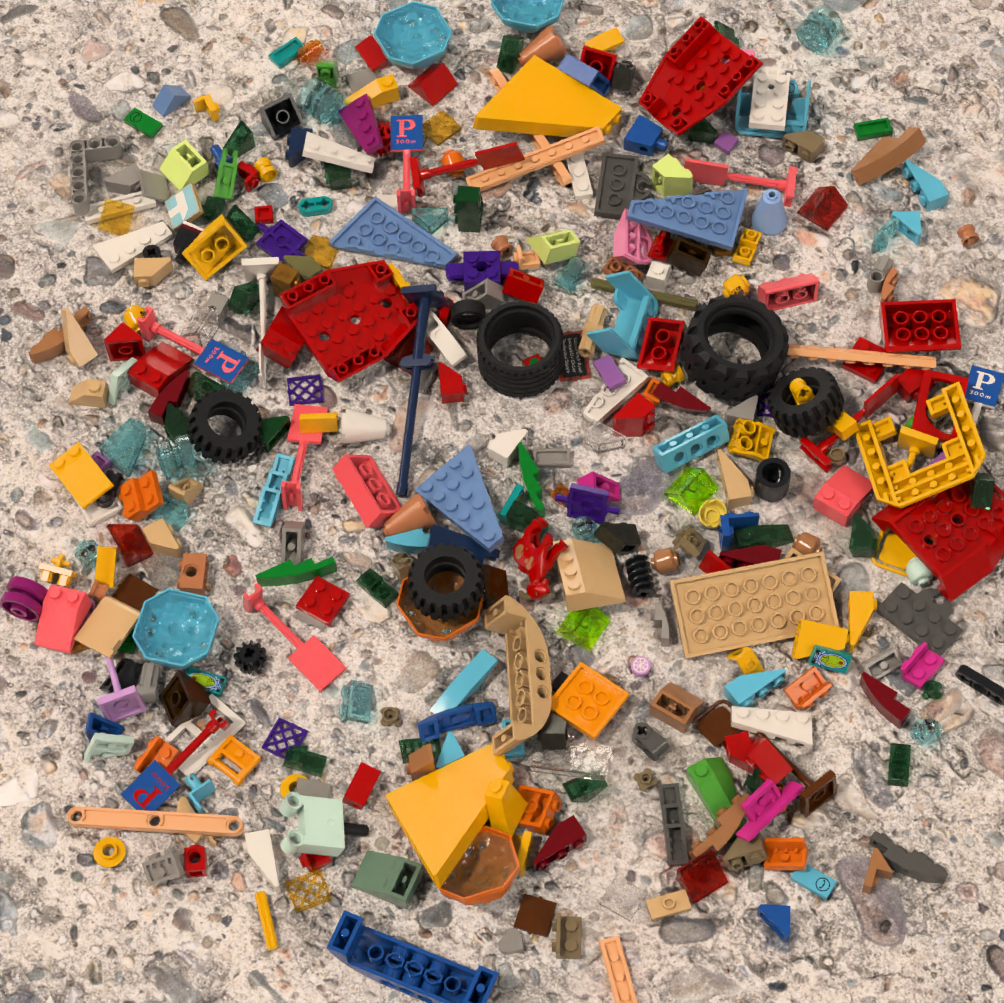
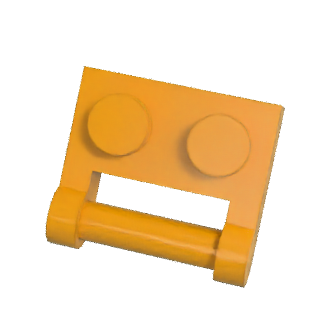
M230 734L210 756L207 763L212 767L218 768L239 787L250 772L259 764L261 757ZM224 756L240 768L241 771L237 774L220 761V758Z

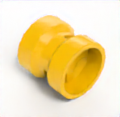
M262 157L254 164V168L260 173L259 176L263 182H270L276 178L277 170L272 166V162L268 157Z
M678 364L674 373L659 372L662 382L669 387L673 386L675 382L679 383L685 380L684 373Z

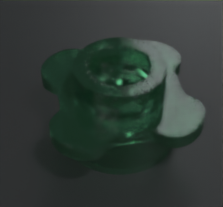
M934 680L925 682L922 698L925 700L929 698L940 699L942 696L940 693L942 684Z

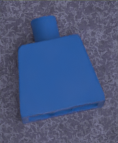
M639 114L624 138V150L652 156L656 148L665 152L669 142L662 139L663 129Z

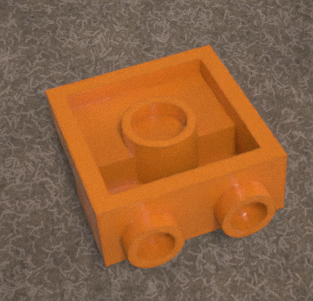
M150 470L139 479L131 478L119 486L120 493L118 497L124 504L122 513L128 520L139 522L164 505L156 471Z
M520 785L518 792L528 805L518 826L526 827L531 832L547 835L548 830L554 827L553 817L555 812L561 809V798L555 791Z

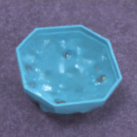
M492 0L491 7L505 26L517 29L523 33H536L557 22L564 0Z
M416 1L383 13L374 31V37L385 57L396 66L410 69L423 68L438 61L447 50L452 36V30L436 6Z
M168 588L144 601L132 637L145 660L171 669H186L208 656L215 640L220 619L206 596Z

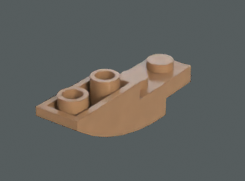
M83 307L74 314V318L82 330L92 321L90 310L86 307ZM63 326L60 331L53 328L50 332H47L43 339L30 349L29 356L32 363H41L66 352Z
M748 793L743 795L737 794L730 800L732 804L728 808L724 806L715 813L717 817L713 822L718 827L713 826L705 833L707 837L703 841L698 839L690 846L692 850L688 854L693 860L697 859L708 848L713 853L719 851L732 837L745 813L740 805L750 797Z

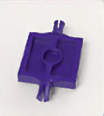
M282 219L271 227H267L263 222L257 225V228L264 234L256 242V245L270 257H279V261L284 264L283 257L285 255L306 256L300 250L308 243L307 238Z
M571 483L568 496L558 493L555 496V501L566 503L567 517L584 521L589 519L593 523L602 524L606 520L607 513L618 516L620 513V507L609 505V491Z

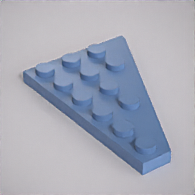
M744 188L737 191H731L730 189L722 192L712 191L704 192L701 195L667 196L664 199L653 200V198L631 200L626 219L731 251L749 189Z
M376 196L329 241V246L336 249L446 269V266L458 257L457 252Z
M469 444L414 489L415 494L420 493L427 504L490 553L505 541L473 450Z

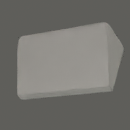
M888 647L858 666L862 673L864 671L878 680L901 667L903 661L896 647Z

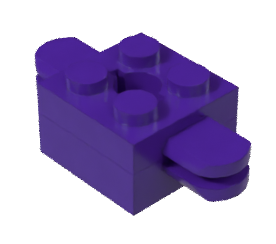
M500 251L463 252V263H449L446 266L445 272L448 281H464L465 292L485 279L501 285V280L506 279L509 269L513 268L519 271V267L515 261L501 262Z

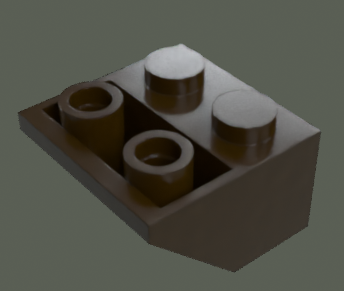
M675 234L666 263L700 277L708 265L712 251L707 245Z
M483 564L484 591L482 594L484 596L482 605L483 610H487L505 595L509 596L506 570Z

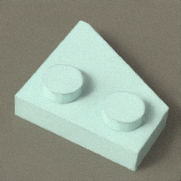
M131 357L121 367L111 373L108 403L116 405L118 393L120 391L124 393L128 388L130 380L127 372L136 363L137 359Z
M94 733L84 753V761H91V756L102 755L103 758L128 755L134 745V737Z

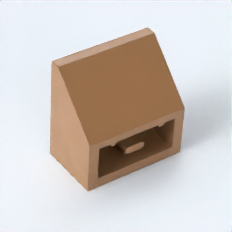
M670 682L660 689L650 704V715L684 734L705 701Z

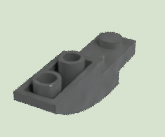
M877 831L872 834L869 844L879 849L891 869L916 880L938 884L945 883L948 876L945 868L939 864H934L925 853L914 849L909 855L905 848L892 843L886 834Z

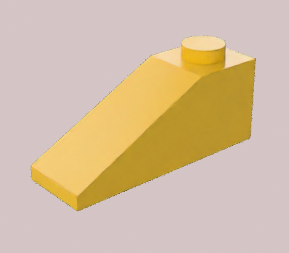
M393 74L387 75L367 84L344 99L345 105H348L367 93L371 98L373 108L400 100L399 88Z
M849 591V653L854 652L872 618L873 611H877V599H873V592Z

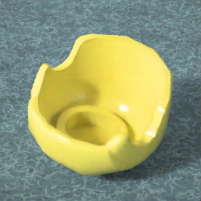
M716 498L715 500H706L701 505L698 517L701 524L707 528L714 529L719 527L720 515H724L728 511L725 503Z

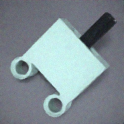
M290 792L279 805V811L282 815L286 817H292L295 813L298 815V830H290L280 845L282 851L289 855L305 853L338 857L345 849L344 835L366 837L369 834V827L367 825L345 823L343 821V803L341 799L303 796L296 792Z

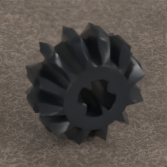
M250 640L248 645L242 642L243 647H236L237 653L233 655L234 660H236L235 666L240 667L242 673L246 670L249 675L252 673V670L258 673V667H265L264 662L267 661L266 649L264 647L261 648L259 642L255 645L252 640Z

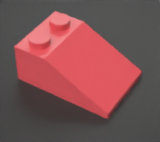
M843 465L816 494L813 508L846 527L873 491L871 481Z
M50 585L41 609L34 642L35 646L71 653L76 642L74 637L82 628L93 604L86 592Z

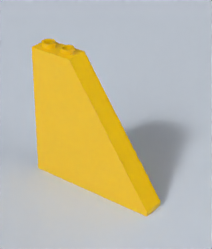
M534 55L475 115L473 128L571 137L600 126L604 137V135H608L614 125H618L620 122L622 107Z
M492 743L385 795L390 810L437 889L446 881L489 818L484 794L492 777L510 781L511 784L514 782L512 773L515 771L511 762H506L505 754L493 755Z

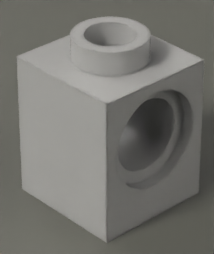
M212 292L203 308L205 320L222 325L231 308L229 298L224 294Z

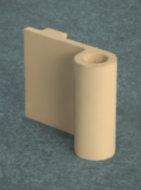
M107 595L100 601L74 637V640L111 659L132 629H135L141 611Z

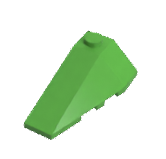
M721 757L706 758L687 768L686 778L714 820L717 817L715 813L724 806L728 808L732 804L730 800L737 795L732 773ZM743 819L735 833L727 841L728 843L736 840V833L744 826Z

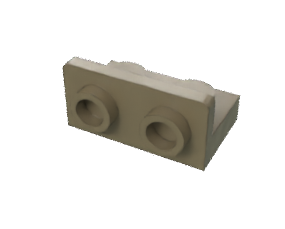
M691 526L686 530L682 528L672 541L674 545L671 551L674 553L682 546L688 555H693L696 558L701 553L707 540Z
M557 913V919H552V932H556V939H552V952H556V959H581L582 917L561 916V913Z

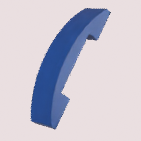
M481 702L458 706L421 720L417 723L420 742L423 743L440 738L442 733L477 724L479 727L496 722L497 717L494 703Z

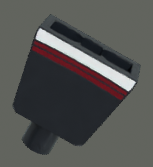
M183 220L173 241L174 250L177 254L174 259L177 263L184 265L187 259L183 256L182 252L197 238L204 228Z

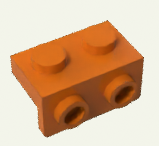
M813 666L784 688L783 691L796 709L804 708L806 710L814 705L816 698H822L829 693L828 689L833 685L831 682H826L816 666Z
M772 837L764 839L769 858L764 861L765 870H806L809 849L804 838Z

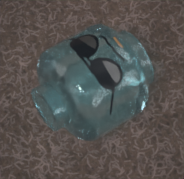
M581 516L574 521L571 530L575 539L587 540L588 542H594L597 539L594 536V532L597 529L594 519Z
M83 539L76 544L77 549L74 555L83 567L93 568L96 566L99 545L92 539L87 541Z
M934 718L919 719L913 723L910 735L919 745L933 744L941 737L942 728L940 723Z

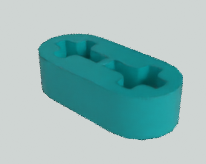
M320 196L302 199L298 204V208L302 216L311 217L329 214L333 210V204L329 197Z

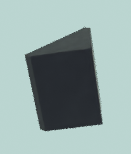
M291 93L259 108L262 124L273 140L291 133V128L305 126Z

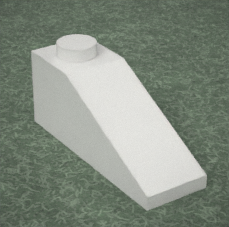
M269 829L246 833V841H242L244 853L249 854L250 860L275 892L281 893Z

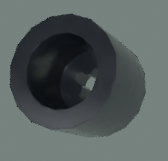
M767 458L759 463L756 469L755 491L761 499L767 502H776L787 495L791 477L789 465L779 458Z

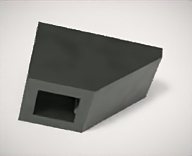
M622 60V63H618L614 67L612 88L629 91L632 86L636 65H632L631 61Z
M604 522L594 532V536L615 553L632 554L641 545L636 524Z
M550 711L546 723L538 731V742H541L542 750H566L568 741L567 721Z

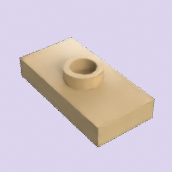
M685 889L646 900L651 921L677 915L692 909Z

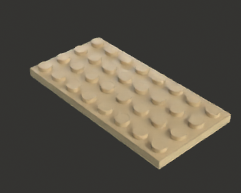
M824 551L669 581L685 659L794 638L799 618L839 627Z

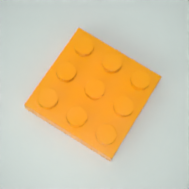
M580 662L552 696L550 711L595 741L629 698V693Z

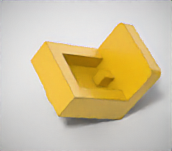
M210 94L193 100L196 113L207 110L213 122L219 120L218 112H220V108L217 102H213Z

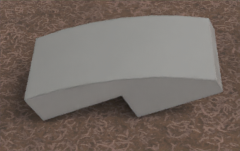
M655 602V609H651L650 621H654V628H658L657 639H661V646L668 647L669 627L667 617L661 604Z

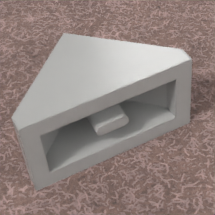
M752 396L726 411L724 421L727 425L734 426L735 421L739 418L754 421L758 396Z

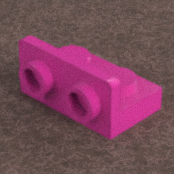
M923 642L914 649L912 656L902 663L900 667L901 677L907 683L922 690L945 664V659L929 650L928 643Z

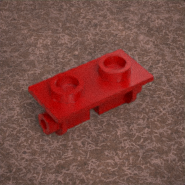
M661 230L659 236H655L648 252V257L665 261L673 239H670V232Z

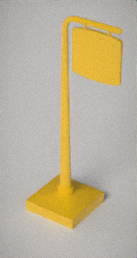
M902 426L899 432L897 447L908 450L907 463L910 471L916 456H919V454L934 459L939 438ZM880 530L871 555L873 564L908 577L907 573L903 572V570H906L908 561L917 556L896 534L889 533L879 555V560L885 564L883 565L875 560V555L884 536V532ZM886 564L891 565V566L896 567V568H899V569H901V571H900V570H897V569H894V568H892V567L886 566Z

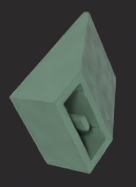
M367 850L351 887L408 909L424 874L423 866L404 857Z

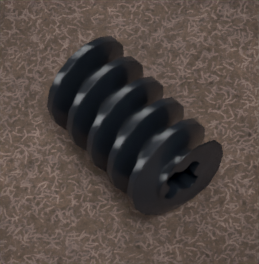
M634 555L625 562L631 595L636 598H648L656 594V591L652 589L654 587V583L651 582L653 576L650 575L652 571L648 568L650 562L646 561L649 558L647 555Z

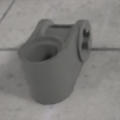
M640 722L634 726L632 741L651 760L656 761L670 747L667 740L654 731L647 723Z

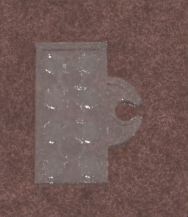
M571 728L567 730L568 741L566 750H542V744L538 742L537 737L525 765L526 771L604 781L615 751L612 746L596 745V742L585 734L580 739H574L578 735L577 729Z

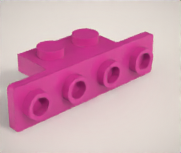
M767 779L740 805L749 821L736 833V836L747 842L754 839L765 826L771 823L772 819L782 812L793 799L799 796L804 790L803 785L790 781L779 791L774 781Z

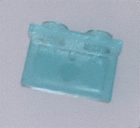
M241 350L240 353L246 356V353ZM249 360L232 384L220 379L221 385L226 389H233L234 393L238 391L242 393L260 373L259 365Z
M166 491L161 492L164 505L149 514L148 517L156 521L163 518L166 524L170 523L172 529L179 533L191 516L189 505L183 500H176Z
M351 680L343 686L341 690L343 701L339 708L340 722L345 723L347 720L363 724L370 722L374 685Z

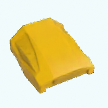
M738 418L730 433V441L727 446L728 452L762 462L769 456L772 437L776 429L761 422Z

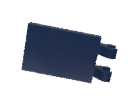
M437 525L431 527L427 547L432 545L433 547H438L440 543H444V546H449V543H453L458 548L463 546L466 548V552L471 551L475 555V559L479 560L481 569L484 558L494 562L496 558H499L500 550L494 549L490 553L467 535Z

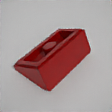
M372 35L355 46L356 51L372 72L387 67L388 59Z
M710 550L699 565V569L705 574L732 569Z

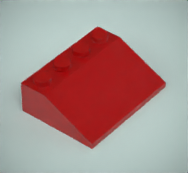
M956 299L881 302L879 322L886 353L961 350Z

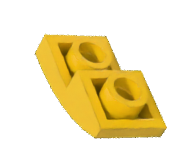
M616 27L585 42V45L603 51H613L624 44L625 40Z
M745 228L739 239V245L732 261L750 267L762 233Z

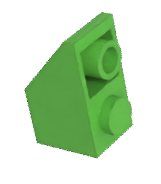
M318 61L316 69L319 88H337L338 61Z

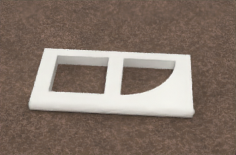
M213 694L209 696L211 703L205 711L212 705L232 723L214 741L208 737L202 743L207 748L199 753L190 755L178 768L184 776H189L190 779L192 778L190 774H196L230 734L234 736L246 725L244 720ZM200 716L180 724L164 741L171 745L185 730L196 738L202 731L193 722Z

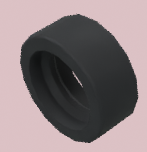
M460 300L451 307V323L459 329H477L482 324L483 318L486 317L485 305L478 300Z

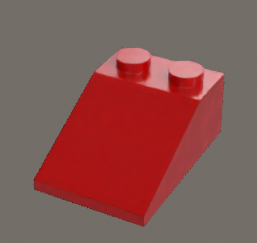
M281 306L260 343L264 356L289 369L304 341L288 319L285 308Z
M649 317L637 369L674 373L681 357V347L688 329L685 321Z
M161 342L140 357L127 372L130 383L157 398L159 393L173 379L186 370L193 361V358L171 345Z

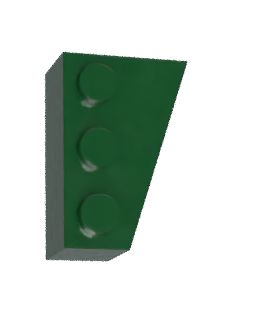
M458 186L457 193H454L453 196L455 224H458L459 232L480 233L484 204L480 187Z

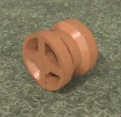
M967 224L958 229L957 234L962 238L961 243L963 246L969 247L979 241L974 225Z
M505 235L498 236L491 243L493 250L500 251V258L507 257L514 249L513 245L508 243V238Z
M95 579L88 597L97 598L100 602L105 597L109 584H101L99 580Z

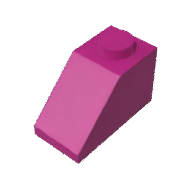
M594 471L577 479V484L609 491V502L621 500L620 483Z

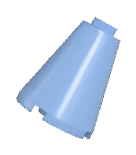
M768 189L763 193L753 211L751 223L756 231L764 233L766 236H775L783 232L788 219L781 194L775 189Z

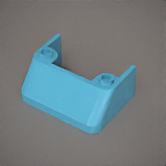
M811 81L807 83L806 98L794 99L791 103L790 111L787 110L785 131L749 128L752 94L742 92L741 87L738 90L735 130L745 135L783 138L785 134L806 131Z
M630 270L606 275L605 279L615 288L613 301L620 309L614 330L610 327L587 332V336L605 353L637 360L640 356L648 318H656L659 309L658 301Z

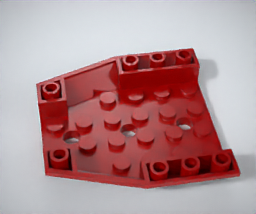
M700 16L664 55L638 103L660 124L678 137L723 107L763 63L752 54L748 55L719 33L710 22Z
M385 260L328 269L280 294L288 319L326 375L338 383L385 359L417 325L418 308L414 302L408 304L392 281L394 273ZM387 301L390 302L392 306L389 308H385L382 306V303ZM352 318H358L360 320V323L353 324L350 320ZM325 334L329 339L322 341L319 336Z
M977 473L969 481L901 509L888 505L871 518L884 533L891 529L940 581L937 589L950 603L989 575L1004 554V492L984 474ZM985 497L990 501V503L985 504L980 500V498ZM952 518H959L962 523L956 524ZM930 538L934 544L929 545L925 543L924 539Z

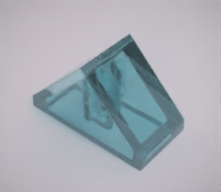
M411 208L412 222L431 235L448 222V208Z

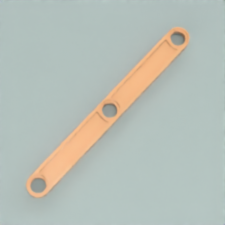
M497 67L488 71L491 82L499 92L507 84V80ZM527 134L537 150L550 145L544 135ZM561 161L548 165L563 187L572 183L571 176Z
M78 806L71 808L67 813V819L70 824L81 828L229 837L239 836L244 831L242 820L237 816ZM75 813H82L79 821L72 820V816ZM154 817H159L161 820L157 826L150 825V821ZM238 822L240 823L239 828L231 831L229 829L230 824Z

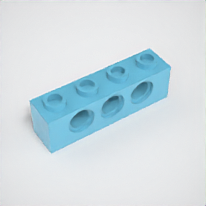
M716 414L653 446L656 465L666 474L730 441L727 423Z

